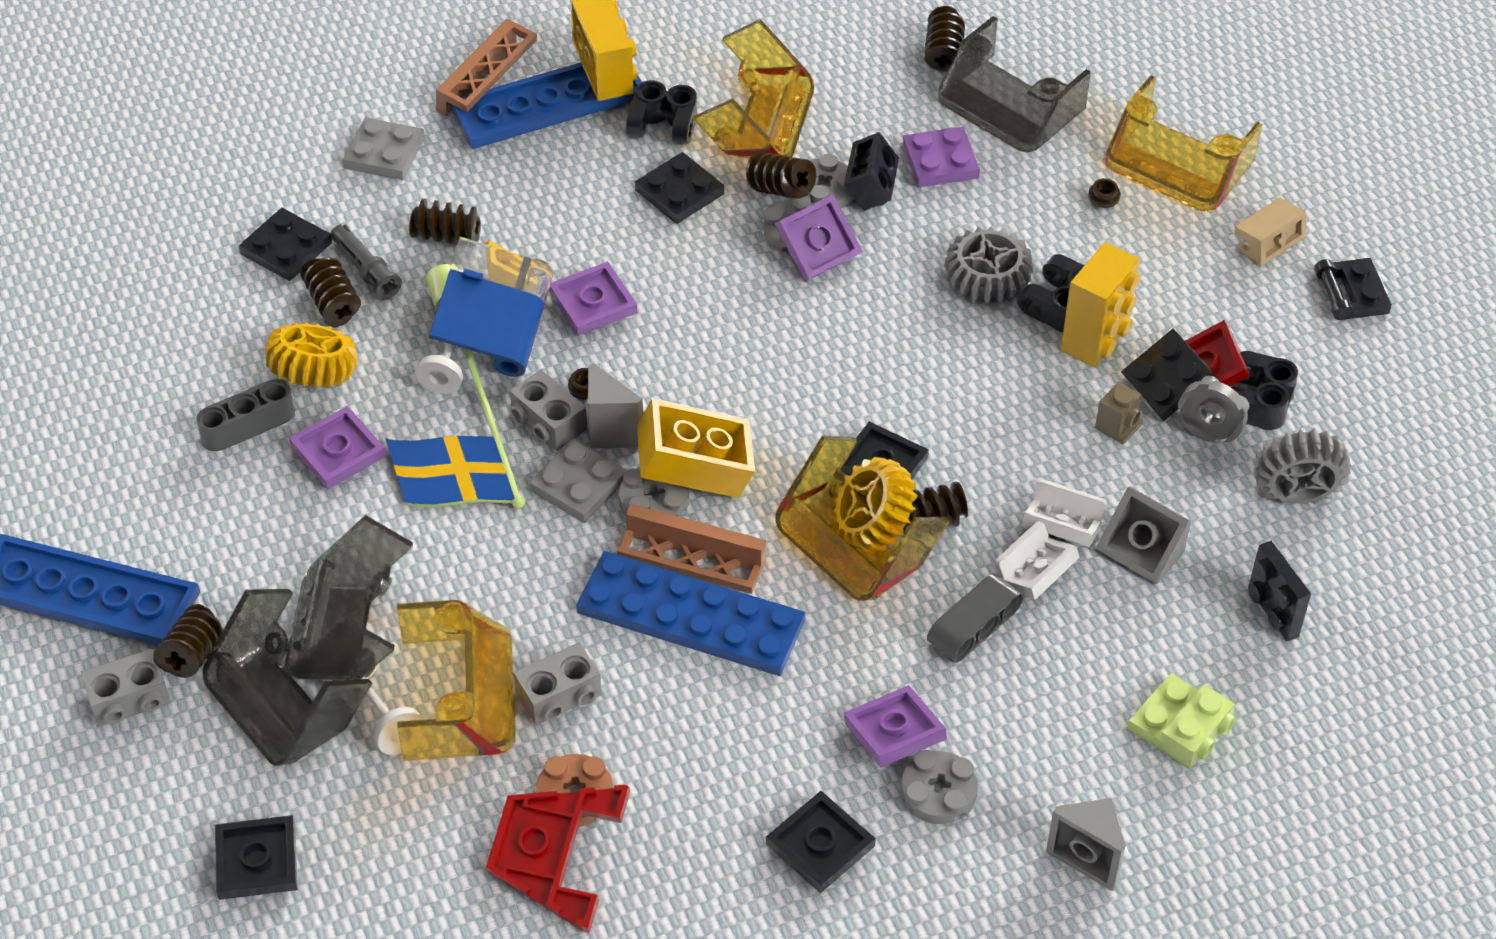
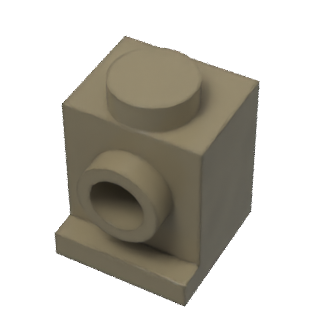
M1118 381L1099 401L1095 428L1124 445L1143 424V419L1140 418L1142 411L1139 409L1142 394Z

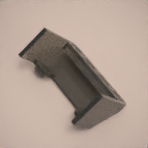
M992 16L961 42L939 86L938 100L946 108L1021 152H1033L1086 109L1091 72L1085 69L1067 85L1051 77L1043 78L1033 86L1025 83L988 61L994 56L998 18Z
M365 515L309 567L301 584L284 662V672L297 679L358 681L363 677L370 676L375 667L391 654L395 647L394 644L366 629L370 605L378 595L383 596L388 591L392 583V578L390 577L391 566L413 547L412 541Z
M246 589L203 666V681L208 690L270 764L274 766L291 765L342 733L348 727L373 683L369 679L325 681L314 701H312L281 665L287 653L288 638L284 629L278 624V620L293 592L290 589Z

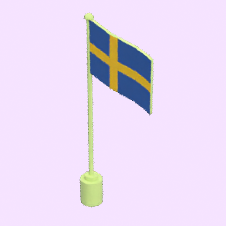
M442 264L435 266L426 275V282L436 311L450 269L458 271L453 265ZM463 348L493 437L449 436L414 441L386 439L405 505L435 508L483 502L512 503L513 507L522 508L525 504V498L520 497L471 350Z

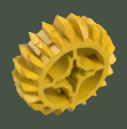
M294 322L291 326L284 324L280 328L273 329L272 334L268 337V341H266V366L270 368L271 373L278 375V378L281 380H289L290 384L298 383L303 385V387L313 386L316 389L319 386L331 388L332 384L340 386L343 382L350 381V377L354 374L358 360L357 345L352 342L351 337L344 336L342 331L332 330L331 326L323 327L319 323L311 325L307 322L304 324Z
M874 457L872 460L864 459L861 466L854 465L852 475H845L843 487H838L840 490L839 496L833 500L836 508L831 513L835 518L832 527L837 530V537L848 544L850 548L872 554L877 550L884 552L887 545H894L897 535L904 536L903 528L906 523H911L908 519L909 515L916 510L912 506V502L918 495L913 492L916 483L911 480V473L891 459L887 460Z

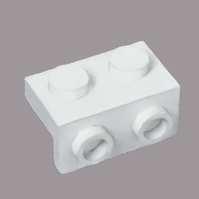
M1041 479L1037 485L1034 500L1024 514L1022 525L1030 528L1039 521L1045 524L1048 535L1051 534L1063 538L1067 543L1074 546L1090 547L1100 530L1107 501L1103 498Z
M1037 521L995 560L994 565L1001 578L1023 593L1024 597L1036 600L1080 556L1076 546L1050 539L1045 524Z

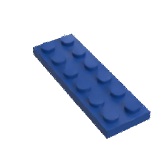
M580 62L491 88L468 112L452 104L450 105L471 148L475 149L630 103L633 100L637 86L642 81L637 74V80H633V94L597 101ZM469 95L464 96V97H461V98H463V99L466 100Z
M0 534V605L159 645L185 609L194 605L200 594L198 583Z
M603 551L576 604L578 614L777 676H781L803 627L806 612L607 551Z

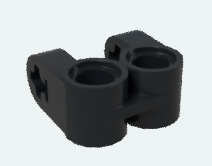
M655 80L640 83L636 88L628 112L626 134L644 137L648 124H657L667 118L668 123L673 127L672 141L689 144L697 121V93L695 89L687 85H676L666 91L665 85Z
M1061 254L1051 256L1043 266L1042 274L1057 289L1052 292L1040 285L1029 284L1017 297L1019 308L1028 316L1051 326L1057 331L1063 332L1070 282L1084 267V264Z
M1252 351L1240 352L1250 374L1249 377L1240 382L1258 387L1255 392L1231 387L1249 402L1250 407L1247 411L1248 420L1246 424L1257 426L1264 430H1275L1282 427L1286 420L1290 402L1295 394L1298 376L1296 365L1284 358H1276Z

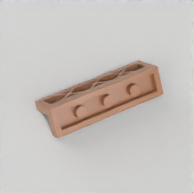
M506 19L436 89V111L447 116L452 111L450 105L452 104L468 112L537 41V34ZM516 35L523 38L524 40L520 43H516ZM471 92V94L467 97L466 100L461 98L467 96Z
M630 504L626 513L627 530L617 549V555L749 594L753 593L766 562V540L634 504ZM633 538L647 541L651 546L642 551L629 548ZM677 549L682 551L684 557L670 560L665 558L662 552ZM710 558L715 560L718 566L707 570L700 568L696 561ZM743 567L752 571L747 581L733 577L730 570Z

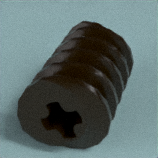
M951 6L937 7L928 16L924 59L931 68L942 72L956 70L963 61L965 21L959 16L957 10Z
M764 152L754 154L748 160L746 166L747 182L753 190L795 199L806 197L812 191L817 177L816 168L808 159Z
M422 198L419 206H416L411 213L409 222L411 238H416L419 235L421 239L428 240L432 236V239L436 242H441L444 239L446 243L453 244L457 240L459 245L466 246L470 243L471 247H476L480 238L481 221L475 206L471 207L467 215L465 214L463 204H459L455 213L450 202L446 203L442 211L440 210L438 200H434L430 209L428 208L427 199Z
M332 257L317 258L308 261L301 267V279L309 290L310 296L314 299V303L318 307L324 322L333 328L343 326L349 322L352 316L359 310L361 299L356 294V290L351 285V281L346 276L341 263Z
M957 481L952 482L950 488L941 484L937 487L936 491L932 487H926L923 490V494L919 490H913L918 495L912 502V506L916 510L909 515L908 519L911 523L905 524L903 528L904 536H899L901 539L905 538L906 527H910L915 536L918 535L920 524H923L926 531L931 533L934 521H937L941 530H945L948 518L951 519L955 527H959L960 516L964 515L965 518L968 516L967 500L961 484Z
M201 604L191 605L185 609L161 643L156 647L154 662L163 671L177 677L188 678L195 675L223 636V628L219 620L209 608Z

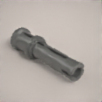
M346 224L335 226L330 233V238L360 269V277L364 282L372 284L375 294L380 299H389L397 294L402 285V279L398 274L388 270L387 263L382 257L373 256Z

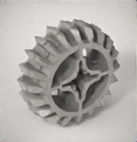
M992 226L988 230H982L980 227H977L974 233L966 230L963 236H956L955 241L947 249V257H945L944 264L947 281L951 282L953 290H960L962 298L970 295L973 303L978 299L984 300L986 305L990 300H995L999 304H1001L1003 298L1012 301L1015 294H1020L1031 281L1034 266L1031 249L1026 248L1025 240L1017 239L1016 233L1007 235L1004 228L1000 231H994Z
M1300 428L1298 433L1290 434L1286 432L1282 438L1273 437L1272 443L1263 444V450L1256 453V461L1254 462V475L1260 492L1265 494L1267 500L1277 499L1280 504L1285 502L1291 504L1318 503V500L1322 498L1331 499L1332 493L1341 492L1342 485L1348 483V476L1351 474V463L1345 444L1340 442L1338 436H1330L1328 431L1318 434L1315 428L1309 432H1303Z

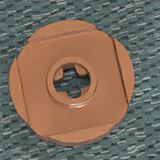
M583 754L554 756L545 762V768L537 780L536 792L557 791L558 793H568L570 790L566 788L571 785H580L584 788L595 787L596 790L613 788L611 774L606 769L605 762L599 757ZM583 815L579 827L591 824L596 821V818Z

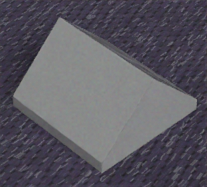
M592 363L588 366V411L591 448L638 447L637 424L643 415V399Z
M1128 486L1095 549L1158 584L1184 553L1191 520Z
M1107 798L1057 806L1052 814L1046 853L1113 891L1117 886L1126 845L1112 799Z

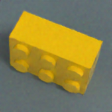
M570 0L572 42L597 101L633 94V80H637V71L632 57L637 55L636 46L633 38L628 39L624 18L619 19L616 0Z
M1103 242L1070 282L1061 344L1062 352L1095 368L1104 357L1109 358L1117 340L1120 336L1126 337L1133 324L1130 314L1137 301V297L1134 296V290L1141 278V274L1138 273L1140 258L1107 242Z
M652 398L637 424L641 478L739 498L755 472L748 419Z

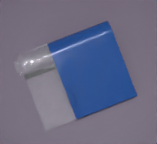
M460 237L429 338L494 357L493 367L496 371L510 377L522 376L528 365L553 278L552 268L544 260L532 259Z

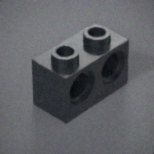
M880 132L853 142L844 186L864 211L876 206H882L892 199L899 157Z

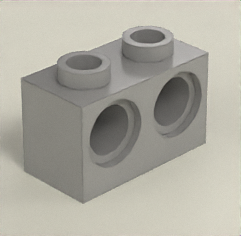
M541 369L510 390V412L514 419L521 424L527 425L533 430L538 440L543 443L547 442L556 451L588 429L586 407Z
M580 642L513 672L515 693L535 725L555 720L564 712L579 705H587L595 700L596 697L602 695L600 673Z
M154 648L80 671L98 727L118 723L124 718L143 712H151L171 703L161 669L153 660Z

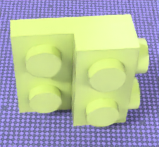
M1170 673L1131 717L1127 729L1190 769L1199 758L1205 760L1209 756L1216 743L1214 740L1219 734L1225 736L1231 730L1236 721V717L1233 715L1236 704L1205 684L1198 690L1173 673Z

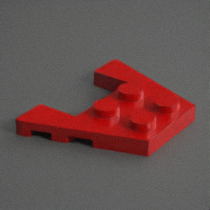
M624 784L614 785V788L596 790L595 787L581 788L578 792L568 793L549 791L508 795L486 864L487 872L580 930L590 933L599 903L598 895L561 887L582 816L586 815L622 823L630 795L629 786Z

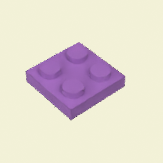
M964 126L903 135V147L918 188L979 179L980 168Z
M833 194L775 223L805 282L863 252Z
M608 261L549 283V293L577 336L638 313L637 303Z
M348 406L289 438L291 448L327 490L386 457L385 447Z
M909 685L844 712L845 725L880 768L947 739L945 726Z

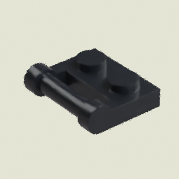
M1371 258L1340 262L1323 259L1315 264L1314 271L1318 279L1323 281L1332 302L1331 311L1335 319L1347 320L1390 313L1392 304ZM1336 278H1341L1351 303L1345 300Z

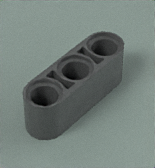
M281 379L269 380L200 410L196 421L202 445L210 451H221L289 422L295 415L290 385Z
M991 573L932 625L927 634V641L954 662H960L1016 613L1023 602L1024 594L996 573Z

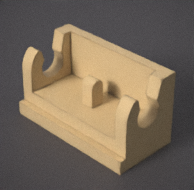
M1279 197L1235 226V234L1241 239L1246 240L1249 245L1248 247L1246 244L1241 243L1237 246L1238 250L1255 260L1257 265L1263 266L1306 237V211Z

